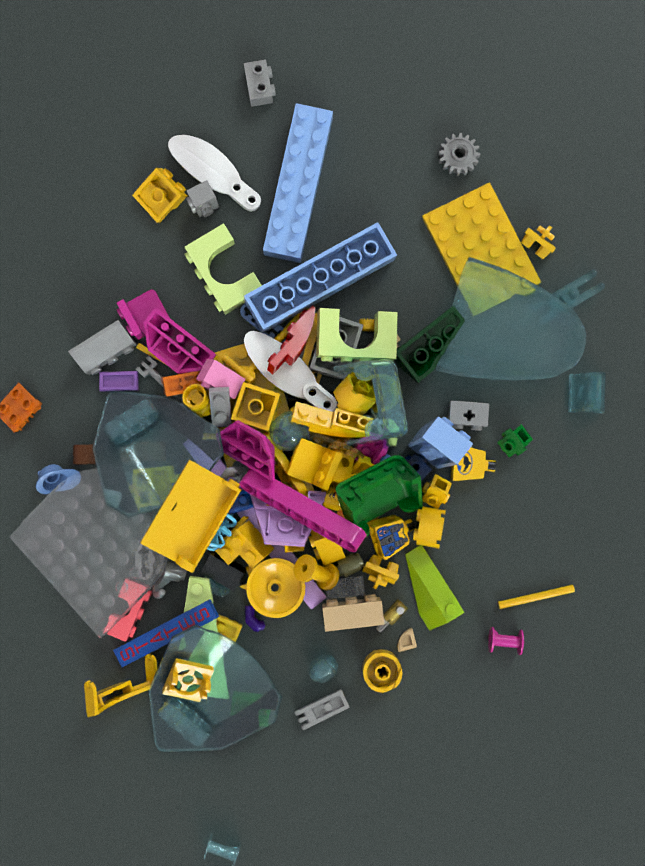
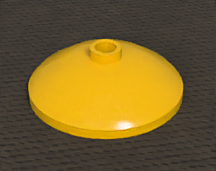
M271 558L262 561L251 571L247 579L246 593L250 604L257 612L266 617L281 618L293 613L300 606L305 595V583L295 578L293 563L285 559ZM273 584L278 585V589L276 591H272L271 586Z

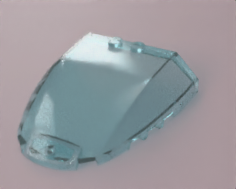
M471 257L467 258L452 304L465 319V322L447 347L444 355L438 361L436 371L477 379L537 380L557 377L565 371L572 369L579 362L586 345V331L578 314L572 308L523 277L487 262Z

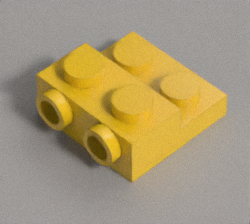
M155 168L132 195L157 223H161L171 210L176 209L187 197L185 187L179 182L175 183L172 179L173 174L166 168Z

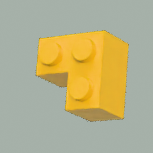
M248 520L232 533V536L225 540V545L222 548H218L216 552L227 565L241 556L253 569L274 550V547L264 544L261 533Z
M311 530L312 536L308 537L312 548L316 547L313 549L317 560L321 559L324 566L345 558L341 546Z

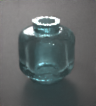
M322 654L310 663L309 675L315 682L318 681L324 684L337 675L338 663L333 656Z

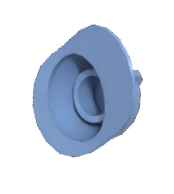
M56 464L48 465L38 471L39 479L36 482V489L41 494L72 490L82 483L83 477L77 470L63 469Z

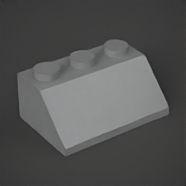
M339 317L341 339L346 345L356 349L363 324ZM315 344L309 368L312 372L344 380L349 373L352 362H340L341 359L334 358L330 362L321 361V358H316Z
M117 320L68 352L87 375L92 374L93 376L101 372L102 367L106 364L112 365L118 361V357L122 354L127 355L134 351V347L137 344L133 337L130 336L126 326Z

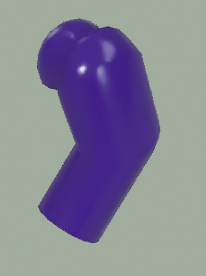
M246 605V624L255 632L264 630L265 622L255 617V609L252 605Z

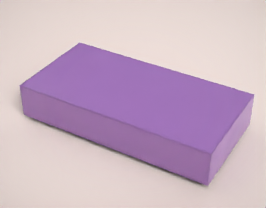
M138 371L99 372V391H139Z

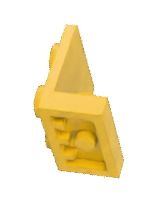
M300 438L286 474L328 491L343 454Z

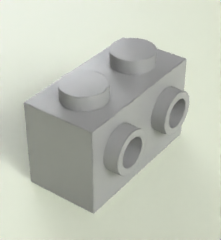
M266 59L244 63L251 107L273 103L272 96H276L274 84L270 85L269 78H273L271 66H267Z
M207 180L186 190L189 195L186 200L193 214L197 212L199 218L202 216L208 217L213 214L214 210L220 208Z

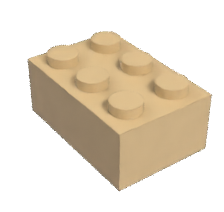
M376 594L364 595V599H357L356 596L346 597L345 601L340 602L337 599H328L326 603L322 604L325 632L385 625L382 600Z

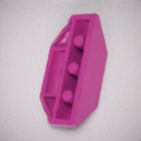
M156 307L144 321L148 351L177 374L201 371L207 359L215 358L216 354Z
M239 420L217 433L223 453L271 481L275 480V447L264 434Z

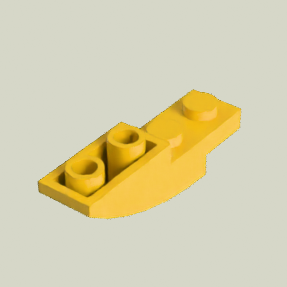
M296 402L291 422L308 426V431L324 435L370 437L373 418L335 408V411L332 412Z

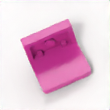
M153 289L129 302H126L124 299L117 302L119 307L117 312L122 320L125 319L128 323L126 326L130 336L134 335L138 340L146 336L144 321L155 307L169 317Z

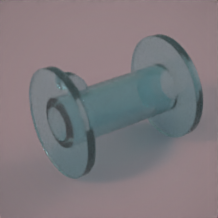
M211 833L203 859H205L208 852L233 861L232 866H234L241 843L239 842L238 847L232 848L212 841L213 833Z

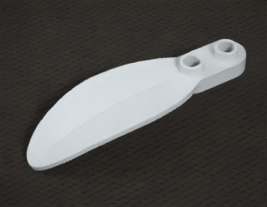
M177 135L169 140L168 147L172 156L196 180L201 183L207 180L212 190L229 195L247 211L252 212L259 208L261 203L259 194L241 180L234 165L217 148L202 139L190 135ZM239 186L240 190L236 191L233 187ZM249 198H254V199H255V202H254V203H250V202L248 201V199H249Z
M250 331L246 333L244 344L247 353L266 379L287 394L307 400L314 407L332 412L335 411V408H337L335 397L316 382L312 371L300 357L292 366L284 362L272 375L267 370L269 364L267 361L273 353L277 354L281 350L282 343L261 332ZM311 390L316 391L314 396L309 395ZM326 402L331 404L329 408L324 407Z

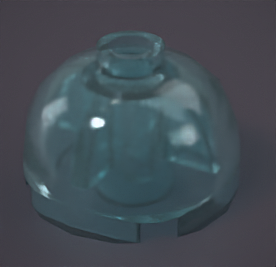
M292 411L280 414L273 420L270 426L272 442L283 451H295L302 438L309 439L308 426L291 421Z

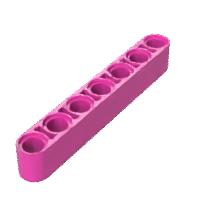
M249 469L239 482L240 487L249 494L350 552H356L366 537L365 531L359 526L276 479L271 481L254 470Z

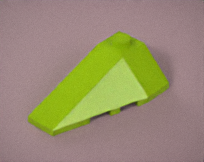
M419 545L406 553V561L418 612L429 631L449 623L465 613L424 547Z

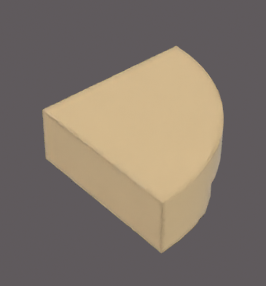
M412 628L407 629L401 634L398 640V652L417 647Z

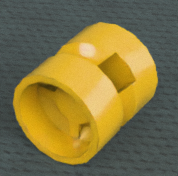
M200 384L188 386L182 395L184 404L199 417L210 415L208 391Z

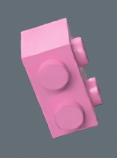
M207 359L196 380L201 382V386L206 390H209L211 387H229L230 399L235 400L245 378L218 361Z

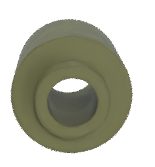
M358 552L355 554L351 553L345 556L344 559L337 561L340 577L344 575L345 578L362 570L361 568L365 566Z

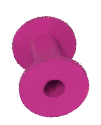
M491 627L488 637L489 652H493L494 646L517 648L518 655H522L524 648L523 630H519L518 636L500 635L494 630V627Z

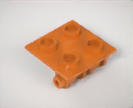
M18 383L0 402V418L14 433L19 430L22 431L27 422H30L29 416L33 418L32 413L36 414L41 409L42 403Z

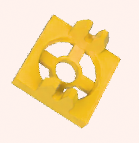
M176 658L162 689V694L200 702L201 699L207 700V692L210 693L211 691L210 679L214 672L213 666ZM195 670L202 674L203 679L195 677ZM186 675L193 677V680L190 682H184L182 679ZM178 681L182 684L180 690L174 687V685L177 686ZM193 684L200 685V687L194 691H186L188 686H191Z

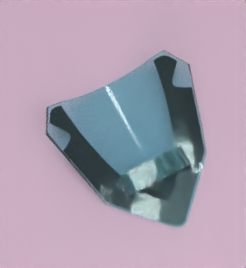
M112 391L108 394L93 444L95 463L105 503L127 518L160 509L189 459L211 471L224 455L220 430L185 405L171 397L125 391Z
M194 625L172 636L149 688L155 745L158 750L163 752L222 750L275 723L283 696L277 690L264 668L239 644L218 632ZM176 658L213 666L214 672L210 679L211 691L210 693L207 692V700L201 699L200 702L162 694V689ZM195 670V677L203 679L202 674ZM186 675L182 680L190 682L193 680V677ZM178 681L177 686L174 685V687L180 690L182 684ZM193 684L191 686H188L186 691H194L197 688H199L200 685Z

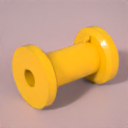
M305 554L297 559L294 565V576L298 581L304 583L315 580L320 589L331 590L338 583L339 570L334 564L320 566L313 556Z

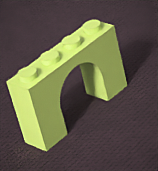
M223 223L185 246L187 253L184 255L190 264L194 262L197 267L194 271L198 278L205 280L207 285L204 288L209 296L214 295L216 299L214 304L218 311L221 312L223 310L226 315L245 304L244 295L262 285L254 272L233 284H221L211 277L210 265L214 257L235 244L234 239Z
M320 308L317 311L316 358H321V361L327 362L333 361V358L341 359L340 362H352V359L360 360V363H371V360H377L379 364H391V361L396 359L397 312L378 311L374 318V338L372 343L364 349H354L346 345L340 337V309Z

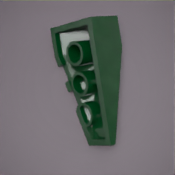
M453 305L397 348L395 362L407 375L419 383L435 369L438 361L446 352L447 347L464 324L465 319Z

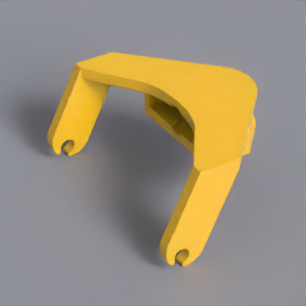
M151 653L145 656L146 682L132 686L131 680L97 692L94 682L86 681L84 683L87 716H96L120 701L150 690L158 673L155 656H151ZM122 688L123 694L105 701L102 700V697Z

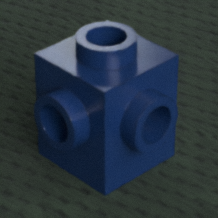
M408 454L405 457V460L411 466L413 464L417 466L416 471L421 476V481L432 470L426 464L428 461L421 454L418 456L416 454L412 456Z

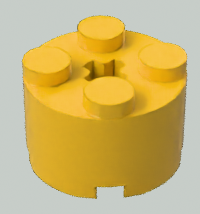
M357 372L348 374L333 391L338 401L337 407L339 409L363 416L379 399V392L374 385L371 387L367 383L369 380L365 376Z
M424 506L422 509H418L416 520L419 522V528L414 529L413 540L417 541L416 545L440 549V544H437V540L441 541L445 519L441 517V514L445 515L446 510Z
M373 650L366 656L362 665L365 682L376 692L384 693L390 691L401 682L403 673L398 658L388 650ZM385 667L386 673L382 672L380 675L378 669Z

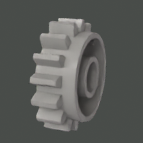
M459 133L458 137L452 134L451 140L446 137L444 140L445 144L441 143L440 145L441 151H439L438 156L442 158H440L439 164L443 163V170H449L450 175L452 173H456V176H459L460 173L466 175L468 170L472 172L474 166H477L479 162L477 160L480 157V153L477 152L479 146H474L475 139L468 140L469 135L463 138L462 133ZM460 152L463 157L458 158L455 153Z

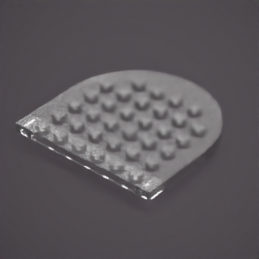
M94 468L76 473L61 482L21 522V525L12 533L10 538L99 638H103L153 587L161 576L168 558L140 544L163 504L156 492L140 478L124 472L129 491L139 512L127 515L117 509L122 495L118 492L104 490L99 468Z

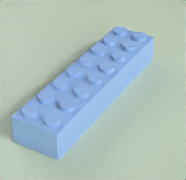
M298 103L295 105L263 247L264 256L301 263L332 125L333 111Z
M377 222L244 295V302L262 333H265L301 313L304 309L310 308L312 305L321 302L393 262L397 254Z
M438 416L421 427L407 446L417 454H421L436 469L457 465L473 443L469 441L471 437L464 431H456L452 427L454 424L444 416L442 418Z

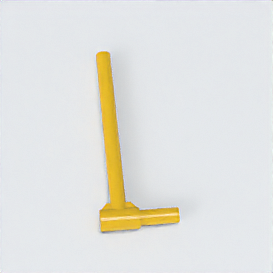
M301 313L297 314L274 339L281 343L287 336L288 331L286 330L292 322L296 323L300 319L299 315ZM228 355L222 358V361L234 370L235 373L245 378L244 382L251 385L255 382L257 367L253 362L249 367L247 365L240 366Z

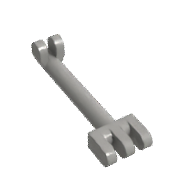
M148 355L146 359L151 364L147 365L142 361L141 364L146 369L143 371L137 366L136 370L144 378L150 374L163 387L161 377L163 376L155 370L159 364ZM182 394L173 395L181 406L186 409L188 408L182 400Z

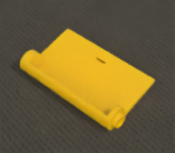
M189 459L140 544L175 561L177 565L193 573L242 490L239 488L240 484L231 478L227 481Z

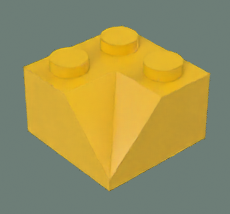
M243 382L231 420H239L250 427L270 432L281 394Z

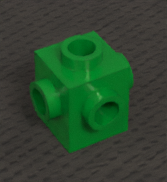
M521 424L514 430L509 428L501 434L503 438L497 443L508 457H511L514 454L519 456L527 450L525 447L533 439Z

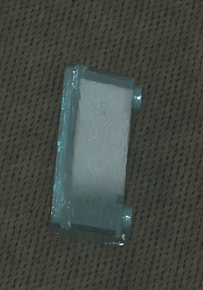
M366 360L333 367L334 371L339 374L354 371L355 376L359 380H372L379 419L371 420L366 424V438L347 441V445L356 446L403 437L407 433L408 423L398 368L392 360Z

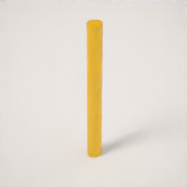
M573 585L498 601L499 609L573 593L575 589Z

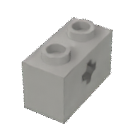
M450 401L448 403L447 419L454 424L452 426L454 429H463V426H469L471 430L482 431V428L488 427L489 403ZM467 412H469V415H472V418L468 421L466 417H463Z

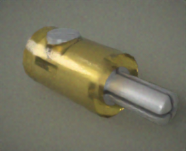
M397 599L383 614L385 625H378L376 629L382 632L389 623L393 626L408 608Z

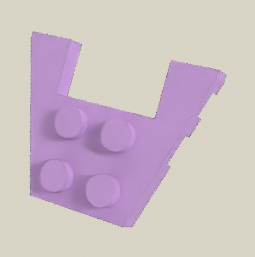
M308 491V498L320 505L323 504L326 492ZM250 494L264 544L305 547L312 529L274 507L266 506L265 502Z

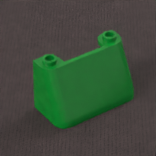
M399 455L391 456L336 486V496L345 519L362 528L366 533V537L370 533V527L367 522L399 506L401 510L409 513L423 507L421 476Z

